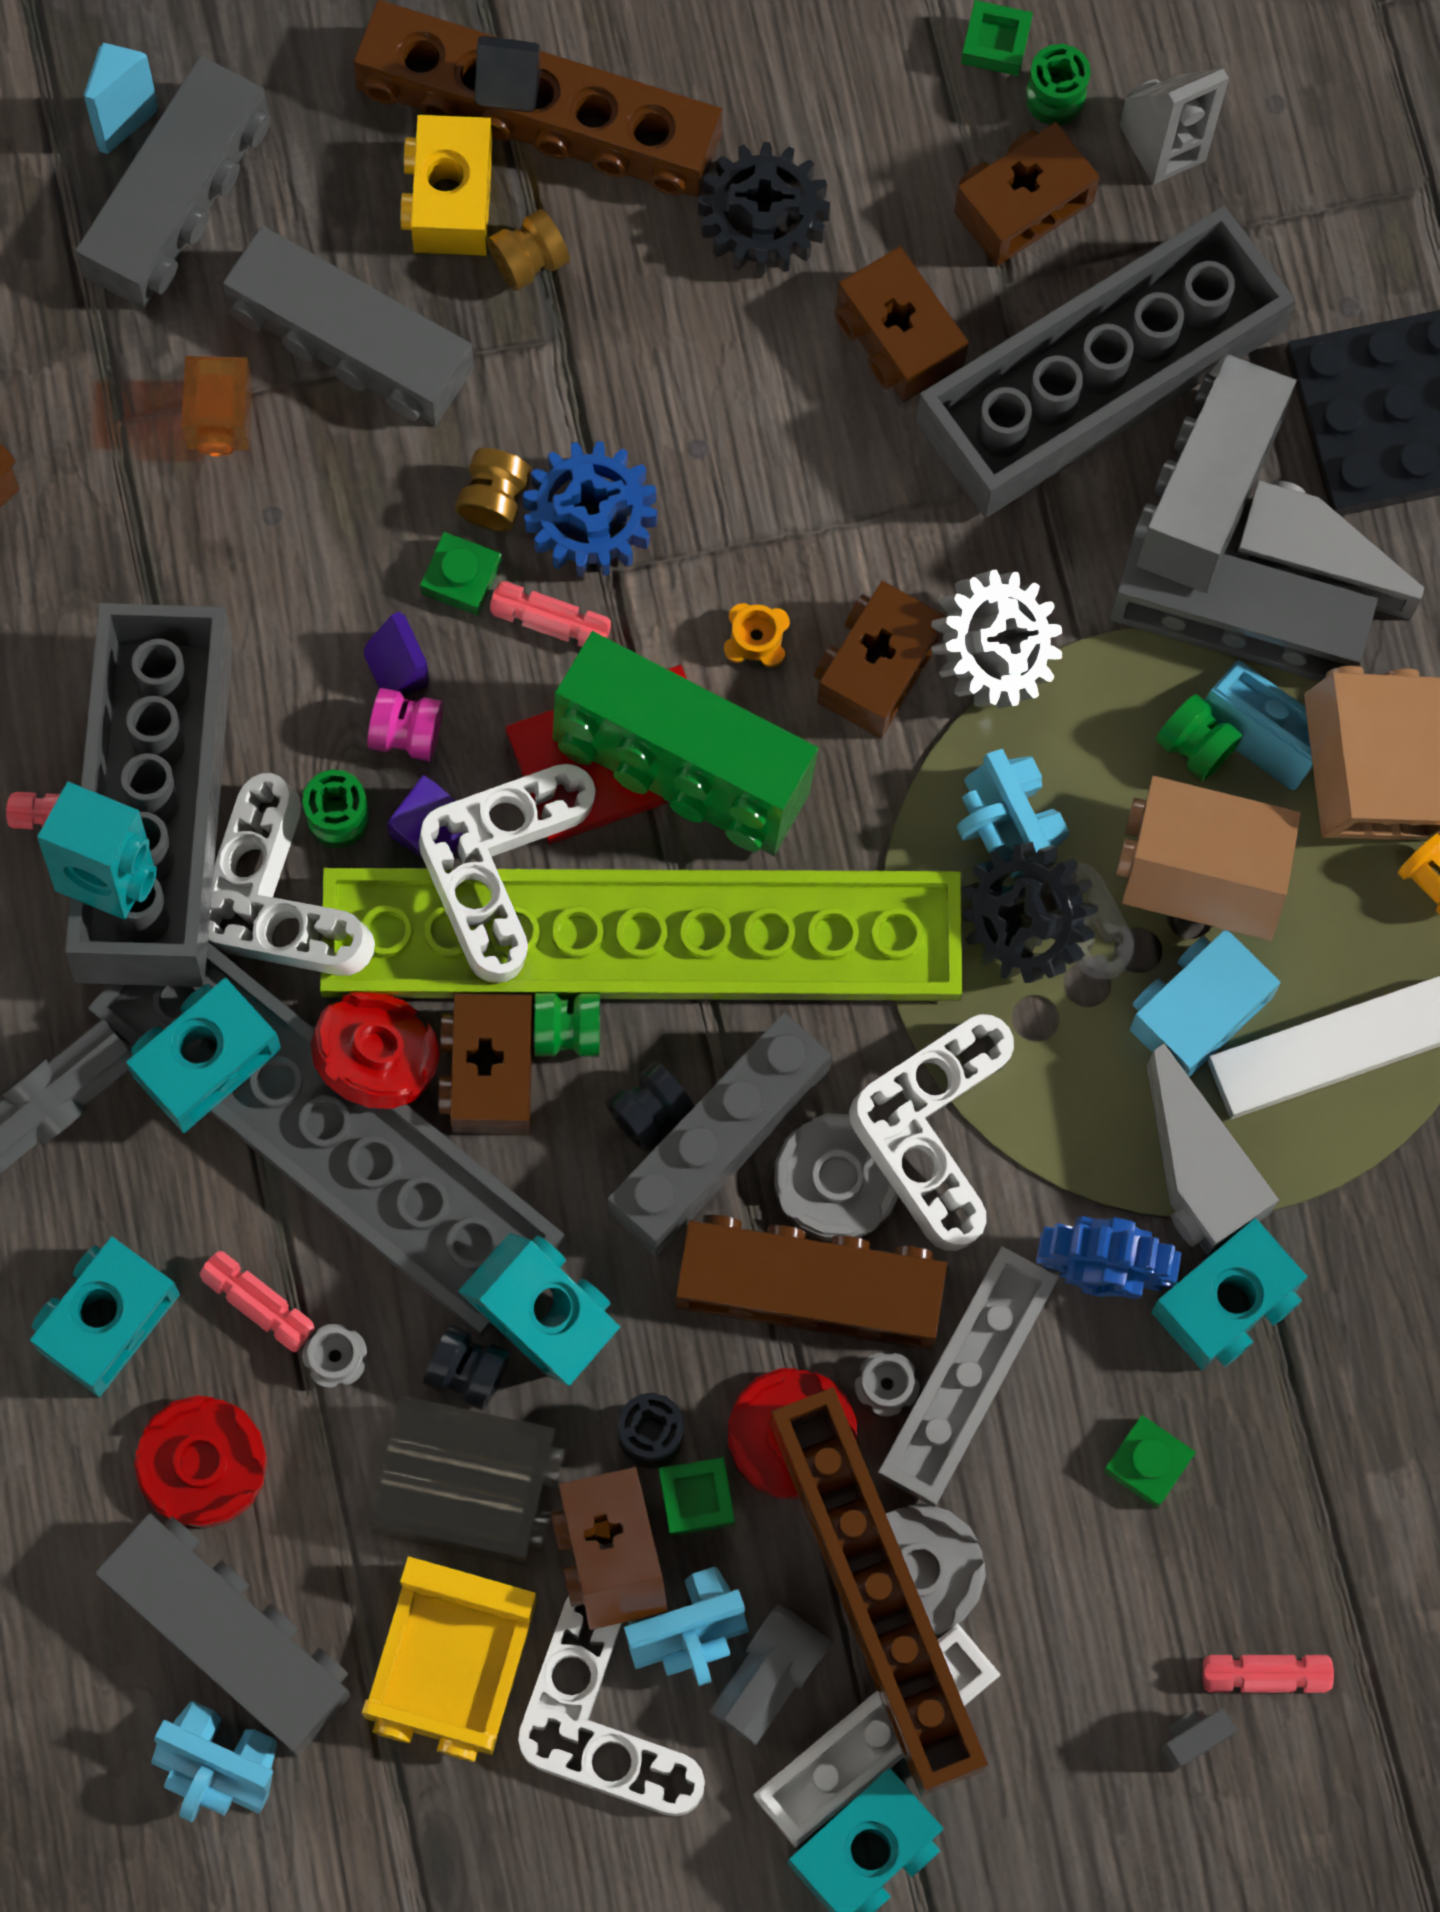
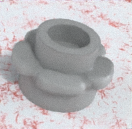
M328 1324L319 1328L316 1334L305 1343L302 1352L303 1363L307 1368L311 1369V1378L320 1386L334 1388L339 1383L350 1385L358 1380L364 1372L365 1364L362 1361L363 1357L367 1354V1347L364 1339L356 1331H348L341 1324ZM332 1351H339L342 1356L338 1362L330 1361L329 1354Z
M876 1353L866 1358L861 1364L860 1371L862 1373L855 1380V1392L859 1401L864 1405L869 1404L875 1414L886 1417L895 1416L900 1413L903 1406H911L917 1399L920 1384L914 1378V1365L905 1356L897 1353ZM885 1378L891 1379L893 1381V1388L890 1390L883 1389L881 1381Z

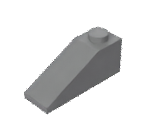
M1223 68L1179 74L1161 83L1157 79L1149 80L1136 87L1125 99L1119 126L1152 185L1206 161L1229 77Z
M1258 481L1236 552L1242 559L1268 567L1286 566L1298 571L1303 577L1330 585L1343 583L1354 586L1362 594L1378 598L1376 611L1408 620L1412 619L1423 595L1424 587L1319 497L1306 494L1302 487L1291 482L1273 481L1267 483Z
M1162 1044L1153 1051L1147 1064V1072L1169 1201L1175 1210V1213L1171 1215V1219L1187 1244L1191 1247L1199 1244L1207 1256H1210L1254 1218L1261 1221L1271 1214L1279 1199L1167 1046Z

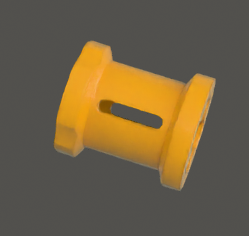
M1437 833L1427 840L1401 866L1397 874L1403 880L1411 878L1437 904L1435 912L1440 916V876L1431 868L1433 867L1440 874V835Z

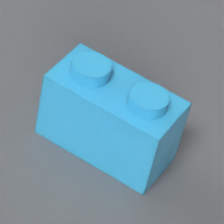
M1224 930L1212 942L1205 936L1199 938L1177 961L1183 968L1181 972L1167 985L1160 978L1156 979L1132 1004L1138 1012L1133 1019L1129 1031L1152 1053L1156 1048L1165 1044L1189 1078L1208 1061L1211 1055H1214L1273 999L1281 984L1228 930Z

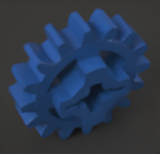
M597 441L592 454H583L578 442L571 443V458L563 460L560 455L552 451L548 454L550 472L547 473L539 469L532 471L531 482L536 490L524 491L523 494L524 508L531 511L524 515L525 530L530 533L539 532L534 538V549L538 554L546 552L551 548L554 550L552 556L554 568L559 570L568 560L576 562L577 576L584 577L589 564H597L602 575L607 576L610 575V560L617 557L621 563L628 567L633 564L632 545L642 549L648 548L650 534L645 528L657 526V510L650 507L656 503V488L653 485H643L646 480V468L643 464L634 466L631 469L627 468L628 451L622 448L613 458L605 456L604 442ZM569 480L571 481L564 493L554 495L564 483ZM593 503L594 509L599 513L588 515L586 508L582 505ZM627 516H630L626 526L616 536L610 538V534L615 526L626 523ZM566 536H572L580 542L574 541Z
M1080 1216L1076 1218L1074 1227L1060 1223L1055 1224L1054 1228L1043 1227L1036 1263L1042 1264L1043 1268L1047 1271L1060 1272L1059 1276L1066 1278L1065 1283L1078 1286L1082 1289V1293L1098 1297L1121 1296L1138 1299L1142 1296L1143 1288L1162 1291V1287L1173 1288L1175 1283L1177 1284L1182 1253L1175 1251V1246L1172 1244L1159 1243V1238L1152 1237V1232L1136 1227V1222L1115 1217L1112 1219H1094Z

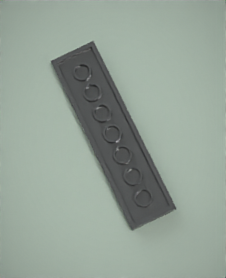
M208 942L204 985L210 984L212 987H215L226 977L277 1033L282 1048L280 1052L209 1113L479 1337H482L492 1324L458 1292L460 1288L509 1233L529 1240H533L536 1235H539L556 1249L565 1240V1234L408 1105L405 1104L394 1109L367 1108L345 1100L327 1086L312 1061L310 1042L314 1028ZM109 984L88 1007L90 1015L99 1021L103 1018L117 1036L132 1049L134 1044L146 1032L156 1026H161L164 1030L183 1014L180 1010L182 1004L200 987ZM197 1039L187 1046L183 1058L191 1063H204L214 1056L217 1044L209 1039Z

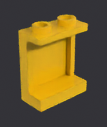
M408 1556L400 1581L402 1590L368 1700L365 1699L361 1713L365 1719L375 1722L372 1733L388 1739L410 1744L413 1733L439 1740L436 1751L454 1758L475 1762L478 1752L493 1756L537 1606V1594Z

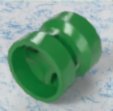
M1062 43L1051 44L1036 54L1030 68L1029 82L1025 95L1027 108L1033 117L1045 124L1052 125L1056 122L1058 125H1065L1075 120L1082 112L1091 75L1090 64L1084 53L1074 46Z
M1194 694L1169 718L1157 734L1155 741L1168 753H1179L1182 757L1186 756L1188 758L1187 770L1201 782H1204L1229 758L1242 741L1244 735L1231 723L1217 724L1216 719L1212 716L1211 706L1198 694Z
M331 769L318 773L308 782L303 792L302 804L309 831L317 842L331 848H344L360 840L368 829L370 815L364 788L359 780L344 770ZM333 797H340V798H342V799L330 800V798H333Z
M535 993V1057H555L560 1051H567V1049H574L579 1057H599L600 993H580L574 1001L561 999L556 993Z

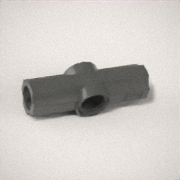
M103 1018L50 1061L45 1058L37 1063L1 1094L3 1099L0 1100V1173L37 1143L41 1142L43 1145L61 1133L87 1110L88 1107L85 1104L129 1071L126 1062L134 1055Z

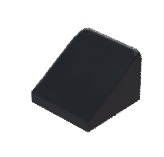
M490 36L479 37L475 79L476 104L524 112L534 111L541 76L540 44Z

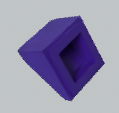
M400 611L394 613L366 643L364 657L379 689L387 688L400 691L403 696H406L428 686L430 681L428 666L405 614H401Z
M423 775L388 821L389 837L423 859L418 843L423 821L433 810L456 800L434 781ZM446 826L439 827L438 836L434 842L435 844L446 842L452 854H454L458 848L460 837L463 834L461 832L451 834Z

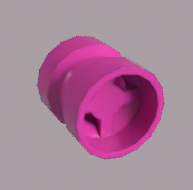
M380 688L369 724L368 749L388 752L393 748L406 750L410 758L430 762L440 733L444 708L443 701L423 697L419 701L405 699L400 691Z

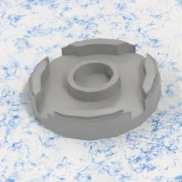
M827 1113L813 1118L811 1122L803 1124L785 1139L775 1160L774 1192L782 1213L796 1228L805 1231L807 1235L822 1242H831L832 1236L836 1235L857 1238L871 1235L890 1218L899 1198L855 1133L850 1123L849 1114Z
M917 1504L888 1512L886 1516L935 1635L939 1636L953 1628L957 1623L961 1624L980 1599L986 1571L978 1540L970 1526L949 1510L928 1504Z

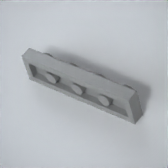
M1001 1246L881 1466L877 1477L936 1507L1059 1276Z

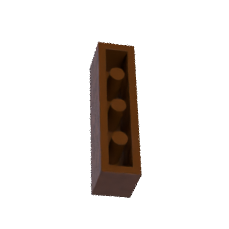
M704 1215L703 1222L689 1220L676 1294V1309L932 1351L937 1336L948 1263L934 1260V1252L914 1246H897L895 1253L870 1250L869 1241L844 1235L832 1236L831 1243L805 1239V1231L784 1225H770L767 1227V1233L741 1229L742 1222L740 1220L723 1215Z

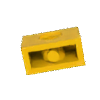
M417 115L416 138L405 137L404 174L414 175L413 193H402L400 214L401 230H411L414 253L487 256L493 148L491 118ZM444 179H451L460 184L451 191H439L432 187L436 182Z

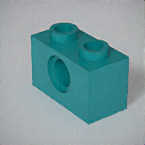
M67 781L37 836L54 890L125 920L134 902L138 901L141 903L147 898L157 873L140 811Z
M226 977L215 987L205 984L194 991L181 1006L180 1010L183 1014L164 1030L161 1026H156L146 1032L131 1049V1053L134 1056L126 1062L136 1082L183 1134L282 1050L277 1033ZM197 1039L214 1041L217 1044V1050L210 1060L196 1064L183 1058L185 1049L191 1042Z
M1254 1218L1158 1299L1151 1313L1202 1371L1216 1359L1225 1368L1254 1343L1247 1334L1264 1318L1272 1326H1275L1302 1302V1299L1295 1292L1301 1287L1308 1276L1257 1218ZM1227 1285L1240 1288L1248 1297L1249 1310L1241 1314L1226 1311L1218 1301L1217 1290Z
M509 1233L458 1292L547 1377L570 1386L621 1326L605 1312L611 1303L595 1286L583 1278L575 1283L561 1269L566 1259L553 1245L539 1235H536L533 1240H529ZM550 1288L553 1294L552 1308L544 1318L537 1320L534 1314L535 1300L542 1291Z
M113 1236L110 1237L103 1248L94 1245L84 1254L72 1274L77 1279L61 1300L56 1296L51 1298L39 1311L31 1326L36 1331L30 1339L35 1349L99 1398L180 1296L175 1283ZM100 1299H108L117 1304L116 1316L108 1325L93 1328L84 1324L85 1311L93 1302Z
M889 1767L788 1860L787 1865L829 1912H876L892 1897L883 1887L903 1868L912 1878L941 1851L933 1840L944 1828ZM863 1833H873L881 1837L888 1848L886 1864L876 1870H866L858 1866L851 1855L853 1839Z

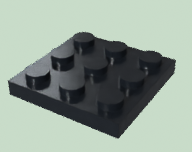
M1440 310L1289 341L1285 352L1292 377L1296 380V391L1329 506L1340 516L1439 496Z

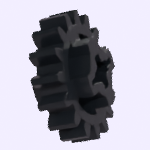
M763 142L760 155L755 156L751 155L750 150L745 145L739 146L738 161L735 163L723 156L717 159L718 176L705 174L703 178V192L706 195L698 196V215L705 217L701 220L702 237L711 238L716 236L713 244V254L716 257H720L729 251L733 252V268L738 271L745 265L747 260L754 261L758 275H764L767 263L776 261L783 273L789 271L790 255L792 254L807 261L811 257L812 245L810 241L823 242L826 226L822 222L829 221L830 202L823 200L826 197L827 191L826 180L816 179L811 181L814 176L815 164L808 160L799 166L793 163L794 148L788 147L781 157L773 156L770 142ZM758 206H770V211H758Z
M1024 842L1015 845L1013 851L1009 846L991 852L992 862L986 861L974 866L972 870L980 880V883L976 882L963 886L961 893L973 900V908L962 911L961 919L967 922H974L976 930L970 933L965 940L968 945L982 942L986 949L982 953L979 962L983 966L999 960L1002 962L1000 967L1001 978L1008 979L1019 975L1021 972L1024 983H1032L1043 979L1044 974L1048 979L1066 972L1065 963L1070 965L1083 959L1085 954L1077 943H1083L1095 938L1096 932L1084 924V919L1097 913L1098 905L1084 903L1082 894L1087 892L1093 885L1090 880L1075 882L1072 874L1075 872L1078 862L1074 858L1057 864V847L1050 845L1036 852L1033 842ZM1015 871H1024L1023 877L1016 879L1014 885L1008 887L1002 885L1004 880ZM1050 938L1056 940L1044 953H1033L1034 948L1042 945L1043 940Z

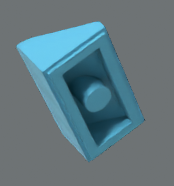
M103 42L102 46H99L83 95L97 147H99L100 152L109 154L156 113L159 106L147 55L140 51Z
M1238 659L1211 689L1204 701L1211 706V713L1216 719L1217 724L1231 723L1244 735L1242 741L1235 749L1238 753L1288 789L1295 790L1313 768L1306 708Z

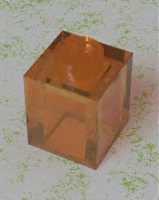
M185 356L181 426L187 449H196L201 454L215 457L230 455L234 450H249L253 382L248 358Z

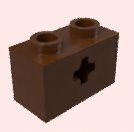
M1055 122L1040 133H1037L1036 130H1030L1021 135L1011 144L1007 154L993 164L989 165L987 162H982L971 168L959 181L954 213L998 267L1093 204L1100 176Z
M901 246L839 282L836 309H834V314L841 330L851 341L859 339L870 355L868 363L879 384L885 389L893 387L903 403L965 366L969 341ZM891 323L892 326L887 328L886 325ZM907 327L908 330H907L906 332H903V331L901 330V329Z
M882 580L871 598L862 594L854 604L845 622V627L851 631L841 648L830 645L821 658L813 676L820 681L817 703L882 739L932 657L931 647L940 643L943 639V633L931 627L932 620L947 616ZM878 649L887 653V658L880 657L875 664L866 660V656H874Z
M454 994V1014H442L441 1052H452V1076H440L439 1115H450L453 1134L530 1136L533 1040L532 995ZM481 1054H493L495 1064L492 1065L491 1076H479L477 1065L480 1064Z
M633 1467L558 1484L563 1510L551 1512L559 1552L572 1549L575 1565L563 1567L571 1607L584 1605L589 1629L593 1630L668 1613L663 1577L637 1468Z

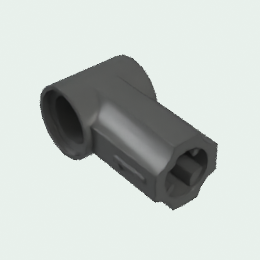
M778 1603L745 1651L749 1655L717 1697L709 1714L740 1738L756 1746L795 1688L801 1690L834 1640L781 1603Z

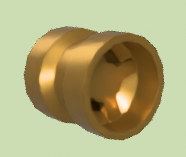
M543 209L525 217L521 226L522 230L518 228L514 231L503 229L487 238L489 251L499 272L515 292L533 283L535 274L541 271L540 268L553 272L570 262L568 249L558 228Z
M479 448L474 452L469 466V472L472 476L470 484L461 489L454 508L457 514L474 525L492 531H511L519 513L516 500L518 494L523 493L528 488L532 468L524 460L508 452L494 448Z

